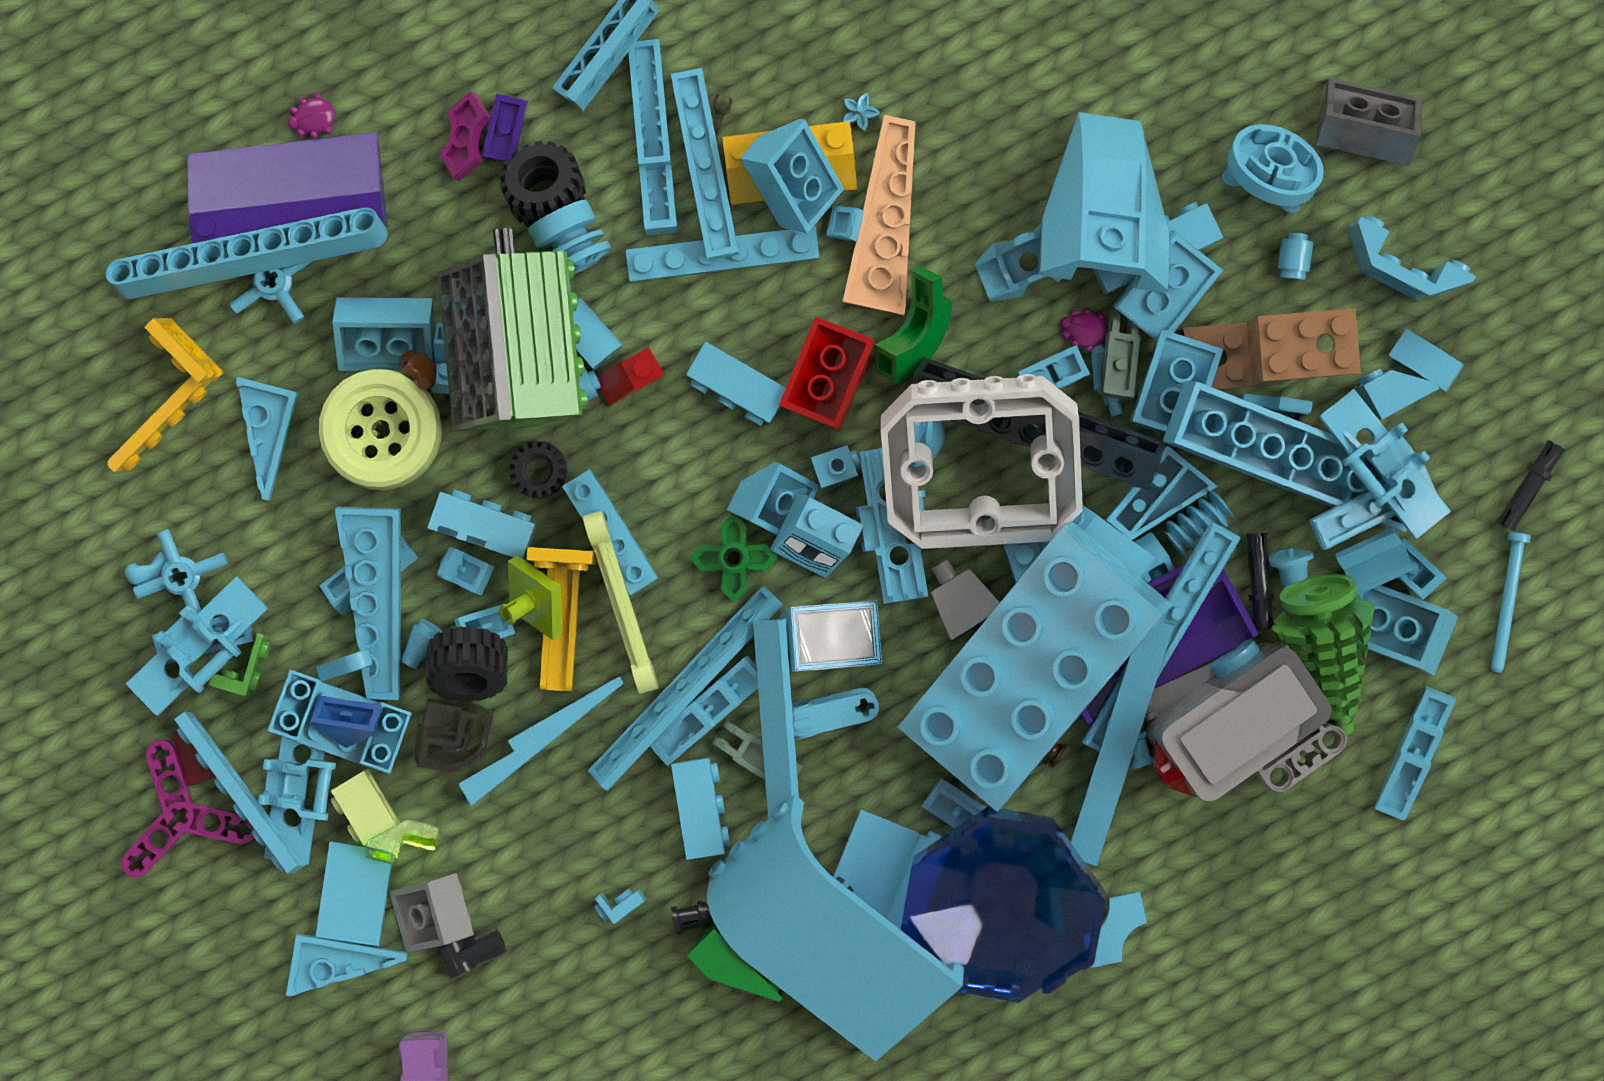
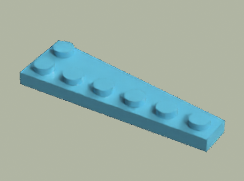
M337 506L335 508L340 544L341 548H343L344 568L349 584L350 604L354 614L357 645L360 651L369 650L373 665L362 669L366 699L399 700L401 670V508Z

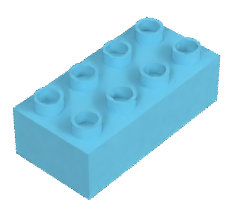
M1072 521L1060 529L900 723L898 728L998 812L1173 604Z

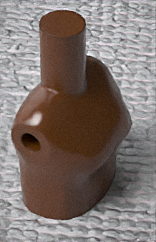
M407 350L400 356L399 363L402 373L415 381L419 389L429 390L435 385L437 366L433 361L415 350Z

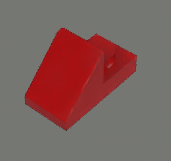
M648 347L622 363L620 361L597 376L601 385L599 389L609 407L664 377L665 374Z

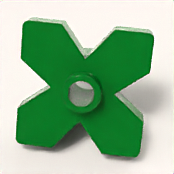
M731 514L720 525L722 546L701 545L690 556V560L702 572L723 569L721 590L735 602L748 590L746 569L766 571L778 559V556L766 544L745 546L747 525L735 514ZM731 552L739 553L740 561L737 564H731L728 561V555Z

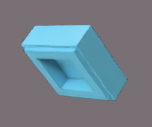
M833 205L826 236L832 239L857 242L864 210Z

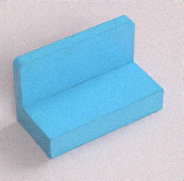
M1389 528L1335 554L1346 576L1355 580L1357 596L1415 570L1405 545L1394 528Z

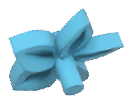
M868 93L862 95L858 103L852 99H844L845 105L850 112L845 115L843 122L850 121V123H853L857 120L859 128L865 132L868 126V119L875 118L880 114L875 107L869 106Z

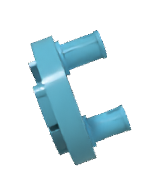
M1260 124L1246 127L1237 134L1228 151V167L1224 171L1222 179L1229 186L1237 187L1241 185L1253 196L1265 202L1280 205L1286 212L1296 213L1301 204L1309 201L1314 196L1322 182L1324 171L1316 151L1300 136L1278 126Z

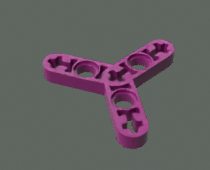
M158 740L150 744L147 748L146 758L163 813L123 856L121 864L127 875L136 878L146 875L186 832L237 844H246L255 839L252 834L254 827L248 819L245 820L247 822L246 826L251 828V833L245 834L241 838L238 830L229 829L228 835H224L223 832L228 823L227 816L232 817L229 824L240 825L243 820L233 811L194 803L175 745L168 740ZM159 745H161L163 750L168 749L170 755L165 757L167 767L174 764L176 770L166 771L159 775L158 769L164 768L163 761L154 757V753L159 751ZM168 776H175L180 782V788L175 794H169L163 788V781ZM175 808L177 810L185 808L188 811L185 815L188 821H180L173 827L174 830L178 831L175 835L170 827L162 824V821L165 819L167 824L171 823L177 816L174 812ZM214 813L220 818L221 825L217 831H209L205 828L203 822L207 814ZM155 830H162L167 835L168 841L163 848H157L151 843V835ZM144 843L147 850L156 854V857L153 859L151 854L147 855L142 861L144 869L137 868L134 870L131 867L133 864L131 856L138 857L142 855L146 850L141 847V844Z

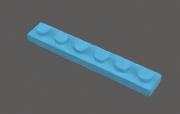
M702 68L671 74L707 261L739 255Z
M813 226L808 233L789 229L735 236L739 255L708 261L704 240L627 249L629 281L631 283L819 259L816 226Z
M183 712L174 720L179 725L177 732L187 744H193L198 751L195 756L199 763L208 770L210 768L217 777L214 780L216 786L224 795L229 793L236 803L233 805L236 813L242 820L248 819L254 827L252 834L262 846L267 845L273 853L271 860L281 872L286 871L287 873H296L304 867L305 864L263 807L257 804L258 800L196 716L191 712Z

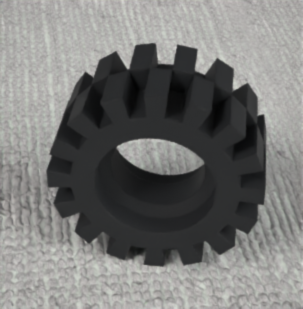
M535 440L522 444L519 449L515 450L513 457L509 461L510 469L508 471L512 484L520 493L531 498H547L552 494H556L561 486L564 485L568 474L567 462L562 452L554 445L545 441ZM536 457L546 459L551 468L550 475L542 482H533L526 474L528 462Z

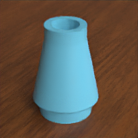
M421 619L418 624H414L401 661L409 667L417 669L419 664L427 657L429 640L434 638L435 634L441 633L442 630L424 619Z

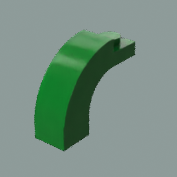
M922 266L911 270L912 301L909 314L904 324L896 333L874 344L875 372L896 384L914 375L924 357L931 359L945 336L951 317L952 300L943 296L941 276Z

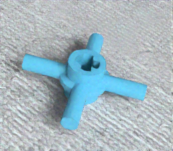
M311 262L255 273L253 278L254 287L233 300L230 306L236 313H239L260 297L271 301L278 300L294 324L304 319V315L288 292L292 286L291 276ZM271 275L277 277L275 279L277 284L275 287L269 285L271 283L269 279Z
M169 529L156 533L167 562L162 568L161 577L133 587L137 599L166 588L173 594L182 595L185 605L192 607L199 613L201 607L194 589L199 584L200 575L227 565L228 562L225 554L222 552L195 563L190 558L179 556ZM176 568L180 572L185 571L187 573V578L183 579L185 584L181 579L176 580L174 578V574L178 572Z

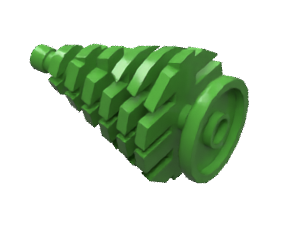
M1333 574L1305 578L1285 587L1279 594L1284 611L1275 619V625L1272 628L1282 643L1287 644L1298 655L1332 707L1330 719L1335 720L1334 725L1341 728L1346 736H1348L1355 729L1351 716L1358 711L1359 699L1356 697L1360 696L1362 680L1359 679V675H1363L1365 670V662L1360 658L1365 660L1367 657V642L1371 634L1370 622L1373 620L1374 605L1370 601L1363 602L1361 598H1355L1357 596L1356 582L1349 576ZM1285 610L1291 614H1294L1296 619L1291 620V618L1288 616Z

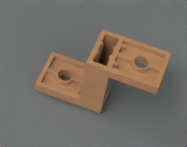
M1356 308L1257 316L1248 323L1182 328L1183 336L1223 349L1226 360L1222 366L1217 368L1211 386L1217 390L1283 385L1294 379L1361 374ZM1320 335H1327L1332 339L1333 348L1329 353H1322L1317 349L1316 340Z

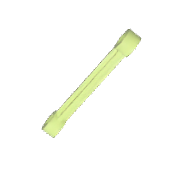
M600 510L583 515L587 535L601 570L631 663L638 692L642 694L659 689L655 671L648 657L612 545L604 513Z

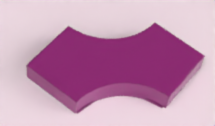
M472 91L448 110L447 113L451 122L450 137L446 146L439 153L453 179L459 182L483 162L479 154V137L483 127L491 118L477 94Z

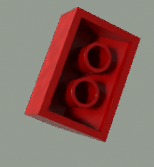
M815 316L779 406L841 432L873 356L876 341Z

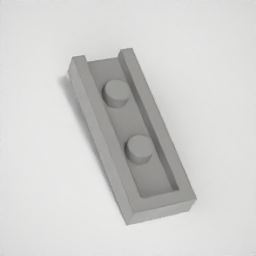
M1212 662L1154 689L1144 718L1146 724L1148 725L1152 719L1159 716L1158 714L1213 677L1215 674L1210 668Z

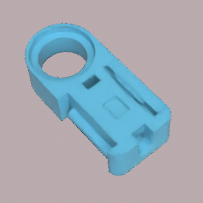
M364 650L316 666L321 680L320 682L366 668L373 665L369 650Z

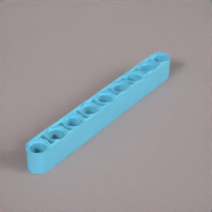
M359 208L118 259L108 266L106 278L123 298L134 299L377 248L385 242L388 232L373 209Z

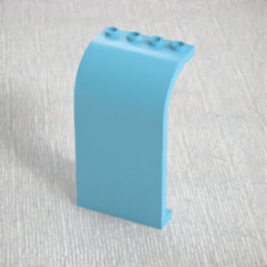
M793 795L786 803L780 802L774 808L768 820L757 823L752 829L750 836L744 842L738 841L724 861L718 860L711 867L707 890L709 911L725 941L744 961L876 1062L962 987L964 967L955 960L948 966L944 965L832 877L820 865L807 846L802 833L801 818L804 802L796 795Z

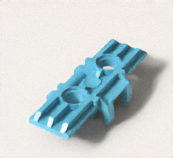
M1355 389L1351 390L1318 416L1347 452V457L1341 462L1345 467L1350 466L1376 499L1374 503L1378 508L1385 503L1388 504L1414 539L1420 537L1451 512L1417 469L1420 465L1427 462L1430 457L1425 451L1421 453L1413 451L1403 438L1404 433L1408 431L1403 423L1387 431ZM1359 430H1366L1371 434V445L1366 443L1361 445L1356 440V434ZM1364 454L1375 470L1389 485L1387 491H1385L1359 456ZM1403 481L1410 483L1413 489L1412 495L1408 499L1402 498L1399 494L1402 490Z
M882 448L861 451L859 455L868 505L855 508L857 518L860 517L861 524L864 525L862 528L864 542L861 543L862 552L875 550L883 602L885 604L928 597L921 555L922 548L915 543L907 544L906 536L888 523L886 501L882 500L879 495L880 487L885 484ZM925 490L919 491L920 511H925L923 497H926ZM901 546L907 550L908 560L905 564L895 565L891 562L889 554L894 547Z
M236 576L199 613L186 605L179 612L182 617L166 632L160 630L153 638L158 643L164 645V647L126 685L156 716H159L189 685L198 693L204 690L203 685L233 656L237 657L240 655L241 650L234 644L235 641L268 607ZM218 614L225 615L229 620V627L224 633H217L212 628V620ZM218 640L224 647L195 675L190 670V667ZM172 659L180 667V676L177 678L170 677L166 672V665Z
M282 737L279 760L264 759L263 769L268 770L265 792L259 794L257 804L272 805L270 818L305 865H309L315 819L328 820L329 814L326 813L331 773L332 769H336V763L325 761V752L309 747L311 758L306 763H300L294 758V750L301 743ZM310 767L319 768L314 807L313 810L306 809L305 800ZM289 808L294 809L299 814V817H302L299 825L290 826L285 822L284 815ZM266 845L264 859L271 860L273 853Z

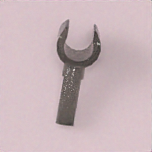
M719 94L713 99V110L715 112L713 126L716 141L724 116L728 115L732 109L731 97L727 107L720 108L717 105Z

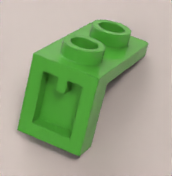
M257 633L244 680L240 679L241 673L223 668L222 673H215L210 678L208 686L243 696H250L252 690L257 691L262 678V673L258 672L261 660L265 661L271 647V642L267 641L268 634Z

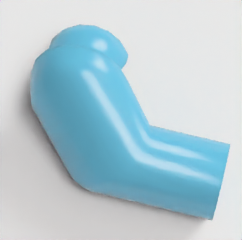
M159 551L150 565L139 566L135 563L128 565L125 569V576L128 578V581L138 586L161 577L162 568L167 562L165 553Z

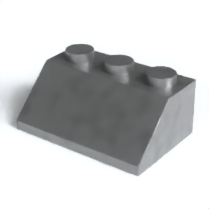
M1329 78L1317 126L1316 145L1330 150L1354 153L1361 157L1381 159L1392 164L1410 166L1421 136L1422 98Z

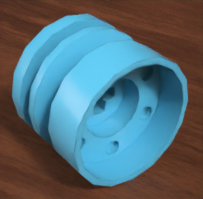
M587 199L562 207L541 218L527 229L537 249L552 246L554 250L551 252L566 251L567 259H571L574 263V274L593 266L601 257L612 250L608 241L593 245L604 236L602 229L588 233L586 231V228L597 220Z

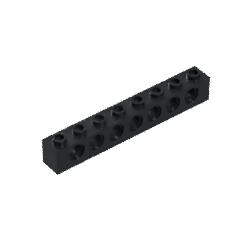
M924 357L914 373L912 384H918L925 380H933L938 383L951 382L957 378H966L970 381L984 380L985 378ZM981 399L972 401L977 405L985 403V401ZM1078 412L1081 466L1097 471L1103 476L1114 477L1128 482L1133 487L1150 490L1167 443ZM1045 414L994 417L983 424H973L967 419L949 420L974 427L982 433H990L1002 437L1013 444H1021L1027 447H1031L1032 442L1037 437L1046 435Z

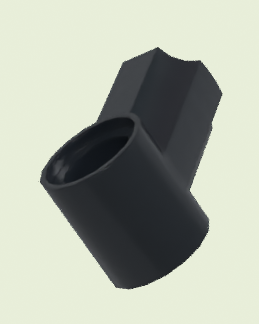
M497 926L467 939L463 938L438 948L450 979L476 968L477 964L502 955L507 951Z

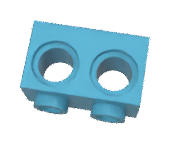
M1077 345L1015 374L1016 377L1023 374L1043 376L1058 389L1090 375Z

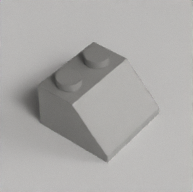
M457 873L432 878L389 891L406 952L442 946L474 935L471 918L467 912L462 894V886L459 883Z

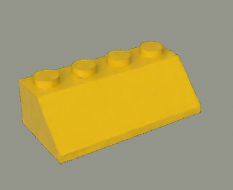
M850 121L809 126L844 188L843 191L857 190ZM770 131L722 137L731 205L765 201L740 158L759 136Z

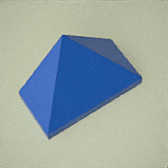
M319 695L310 723L311 726L347 748L374 736L382 705Z

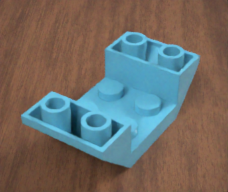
M1367 215L1366 218H1363L1361 216L1350 223L1347 229L1360 271L1416 301L1461 288L1472 283L1476 277L1469 272L1470 267L1457 260H1453L1452 263L1447 261L1435 267L1431 276L1419 269L1412 268L1410 271L1400 266L1401 261L1390 254L1384 253L1382 256L1378 253L1390 231L1383 228L1384 223L1375 217Z
M290 669L267 731L351 762L390 774L412 713L383 702L366 699ZM319 695L382 705L374 736L345 748L311 726L310 721Z

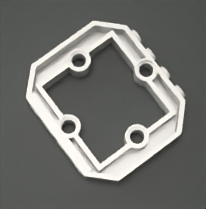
M1023 374L1017 378L990 376L984 380L971 381L966 378H957L951 382L938 383L933 380H925L918 384H911L881 415L887 520L890 525L922 549L1049 542L1061 528L1071 523L1083 511L1077 403L1043 376ZM977 399L985 401L981 405H974L971 402ZM1045 414L1046 435L1034 439L1030 447L1031 466L1035 474L1041 478H1048L1049 503L1000 506L996 499L990 496H980L971 502L969 508L920 511L918 486L926 484L932 478L933 455L928 446L915 442L914 422L967 419L973 424H983L994 417ZM1045 454L1053 455L1050 459L1041 458ZM913 462L923 463V465L919 467H914L910 464ZM987 515L991 518L987 520H982L979 517Z

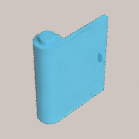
M860 809L833 877L835 879L839 876L845 880L842 885L845 887L850 885L856 896L913 939L950 846L945 844L947 838L940 834L929 831L926 836Z

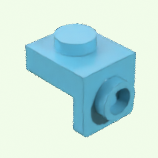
M450 547L441 559L437 576L482 596L495 567L463 551Z

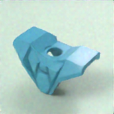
M1041 224L1033 232L1021 234L1011 241L993 243L975 263L991 302L1022 297L1028 285L1049 277L1039 275ZM1032 253L1037 257L1038 265L1036 269L1025 271L1021 268L1019 260L1023 254ZM1051 277L1052 279H1054V280L1057 281V282H1059L1061 279H1063V278Z

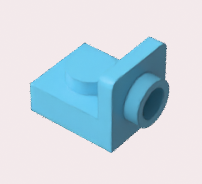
M627 889L614 899L617 905L613 908L604 894L601 893L595 898L598 904L594 907L605 922L610 919L615 924L642 904L646 897L640 889L634 893Z

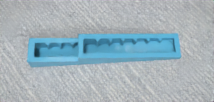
M659 39L636 41L628 54L646 236L678 233L660 41Z
M622 676L617 677L508 740L514 750L513 753L459 783L470 805L472 806L623 685L625 681Z

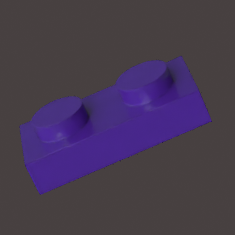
M496 94L482 153L484 158L501 162L512 160L511 154L518 150L528 107L527 100Z

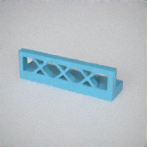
M618 0L554 84L553 90L584 111L660 11L653 0H635L636 2L626 15L624 8L630 0ZM616 27L609 38L605 40V33L608 29ZM597 52L593 59L586 66V58L589 56V54ZM578 77L568 91L564 89L571 78Z

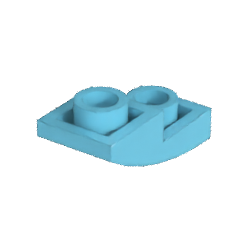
M1407 328L1389 354L1392 359L1416 372L1422 378L1436 383L1445 392L1448 391L1464 367V364Z

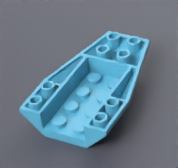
M1078 113L1042 217L1039 275L1071 280L1076 268L1084 267L1135 275V289L1167 293L1169 231L1141 121Z

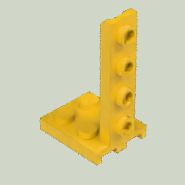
M153 318L144 328L150 333L148 336L150 341L161 350L165 348L173 356L171 362L183 373L188 372L191 377L108 460V467L113 472L124 470L128 472L141 461L139 455L146 448L152 449L162 440L163 435L161 432L168 425L173 427L185 416L183 410L190 403L193 405L198 403L208 392L205 388L211 382H216L224 374L216 363L172 318Z
M527 547L526 560L534 561V567L547 568V576L561 585L562 635L551 640L543 634L540 690L572 692L580 570L588 571V565H597V558L594 551Z

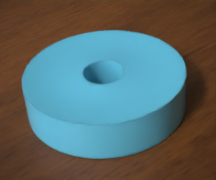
M1253 639L1245 640L1240 645L1220 655L1212 662L1210 668L1217 678L1223 677L1247 663L1260 649Z

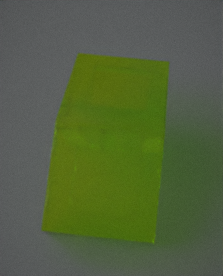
M408 819L368 840L365 857L397 865L403 843L434 851L438 840L439 827Z

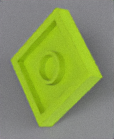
M518 555L508 561L509 602L499 607L501 618L504 622L507 621L509 625L522 618L551 640L556 639L562 635L561 585Z

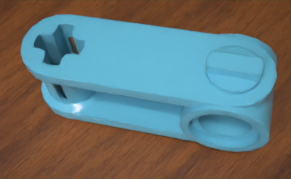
M856 688L811 700L792 702L794 739H804L818 733L870 721L878 714L879 703L874 693L867 688ZM865 698L868 702L867 709L861 711L859 707L860 699Z

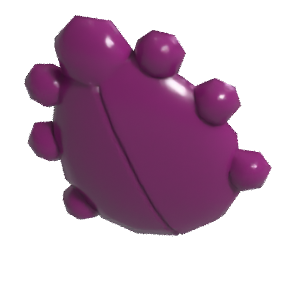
M314 93L313 98L308 100L304 97L300 98L298 101L300 106L298 108L294 106L290 108L289 112L293 116L288 119L287 126L291 130L298 129L297 135L299 137H304L305 133H309L310 138L315 139L318 137V133H332L335 110L328 100L321 97L320 93Z
M1089 308L1083 309L1081 314L1077 310L1070 311V317H1063L1060 320V327L1065 329L1062 333V338H1071L1070 344L1072 347L1080 345L1085 347L1086 352H1092L1093 348L1100 345L1106 338L1108 329L1105 322L1106 315L1104 312H1100L1098 315L1091 313Z

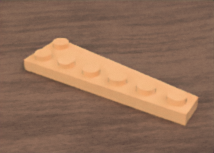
M884 115L843 303L901 316L905 314L915 121Z

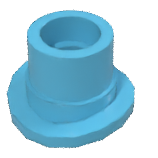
M1288 547L1272 552L1269 556V563L1272 567H1277L1279 570L1281 585L1289 586L1294 582L1308 578V560L1313 559L1314 556L1310 550Z

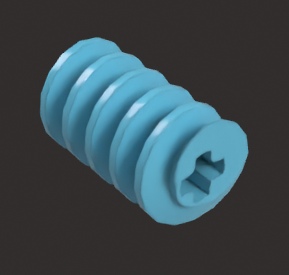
M1212 490L1207 493L1209 502L1199 498L1197 499L1198 509L1191 505L1186 507L1188 517L1182 513L1176 515L1178 525L1170 520L1166 522L1168 532L1164 531V533L1183 558L1187 557L1185 547L1188 546L1194 550L1196 547L1195 540L1197 538L1201 539L1211 521L1227 528L1229 526L1226 517L1230 516L1235 520L1225 502Z

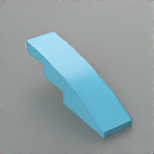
M748 655L684 709L650 745L667 767L758 689L757 666Z
M1425 686L1383 783L1375 805L1376 810L1405 821L1431 767L1430 761L1444 734L1443 728L1456 703L1455 697Z

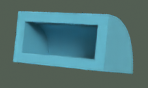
M579 298L577 299V309L573 311L574 324H578L581 331V339L576 344V350L596 370L617 352L623 344L585 301Z

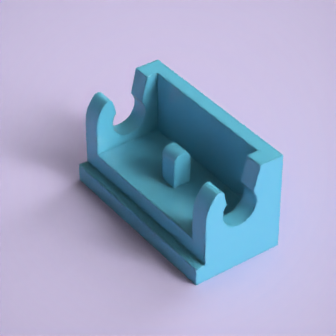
M942 777L938 779L921 807L974 842L978 840L995 815L993 811Z

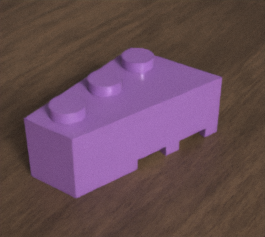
M446 1031L407 1033L399 1043L400 1061H402L403 1069L400 1081H448Z

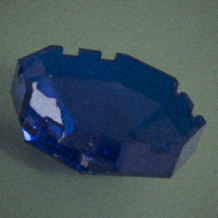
M987 806L913 856L901 930L944 965L948 966L955 960L964 967L963 985L957 992L1019 1003L1040 988H1042V993H1051L1065 984L1069 977L1081 969L1083 971L1094 964L1106 895L1104 888L1052 817L1002 808L997 812L991 806Z

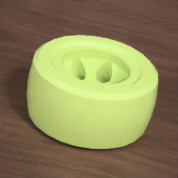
M370 369L346 378L332 390L323 405L319 418V437L327 460L343 478L354 485L370 490H390L413 482L429 469L438 454L442 441V421L439 409L431 394L426 389H419L415 381L395 370ZM392 401L397 404V411L394 414L386 412L385 406L388 402ZM371 404L374 410L371 416L366 417L362 414L361 409L363 405ZM403 421L410 423V431L407 434H402L399 430V425ZM383 422H387L390 433L388 436H384V439H379V432L376 431V427L378 424L383 426ZM355 426H361L364 431L363 435L358 439L354 438L351 434L352 428ZM393 443H398L401 446V451L393 456L389 452V447ZM370 445H374L377 448V455L373 458H368L365 454L366 448Z

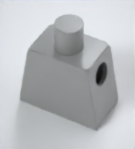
M948 559L931 569L941 585L932 590L930 594L950 640L988 618L1000 602L969 568L957 575Z

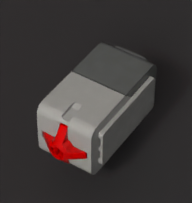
M1277 641L1273 644L1268 642L1258 644L1259 652L1247 663L1223 677L1217 678L1214 675L1148 723L1146 727L1147 737L1155 748L1154 770L1168 789L1193 797L1197 796L1205 801H1214L1255 773L1264 786L1277 792H1283L1335 757L1345 748L1347 743L1345 732L1337 726L1326 723L1332 714V707L1298 655L1287 644ZM1332 730L1335 740L1332 745L1325 747L1322 738L1326 732ZM1316 748L1320 751V753H1317L1313 750ZM1300 751L1307 753L1304 756L1306 760L1304 764L1298 762V760H1300L1301 758L1299 755ZM1281 768L1283 772L1282 779L1278 783L1272 784L1270 781L1272 770Z

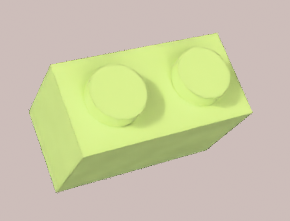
M369 769L331 790L334 795L331 798L333 806L340 815L343 813L346 815L350 822V825L347 826L349 833L356 842L361 841L363 846L401 824Z

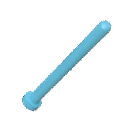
M1508 532L1507 540H1512L1491 663V669L1494 672L1501 673L1505 665L1524 544L1530 543L1531 535Z

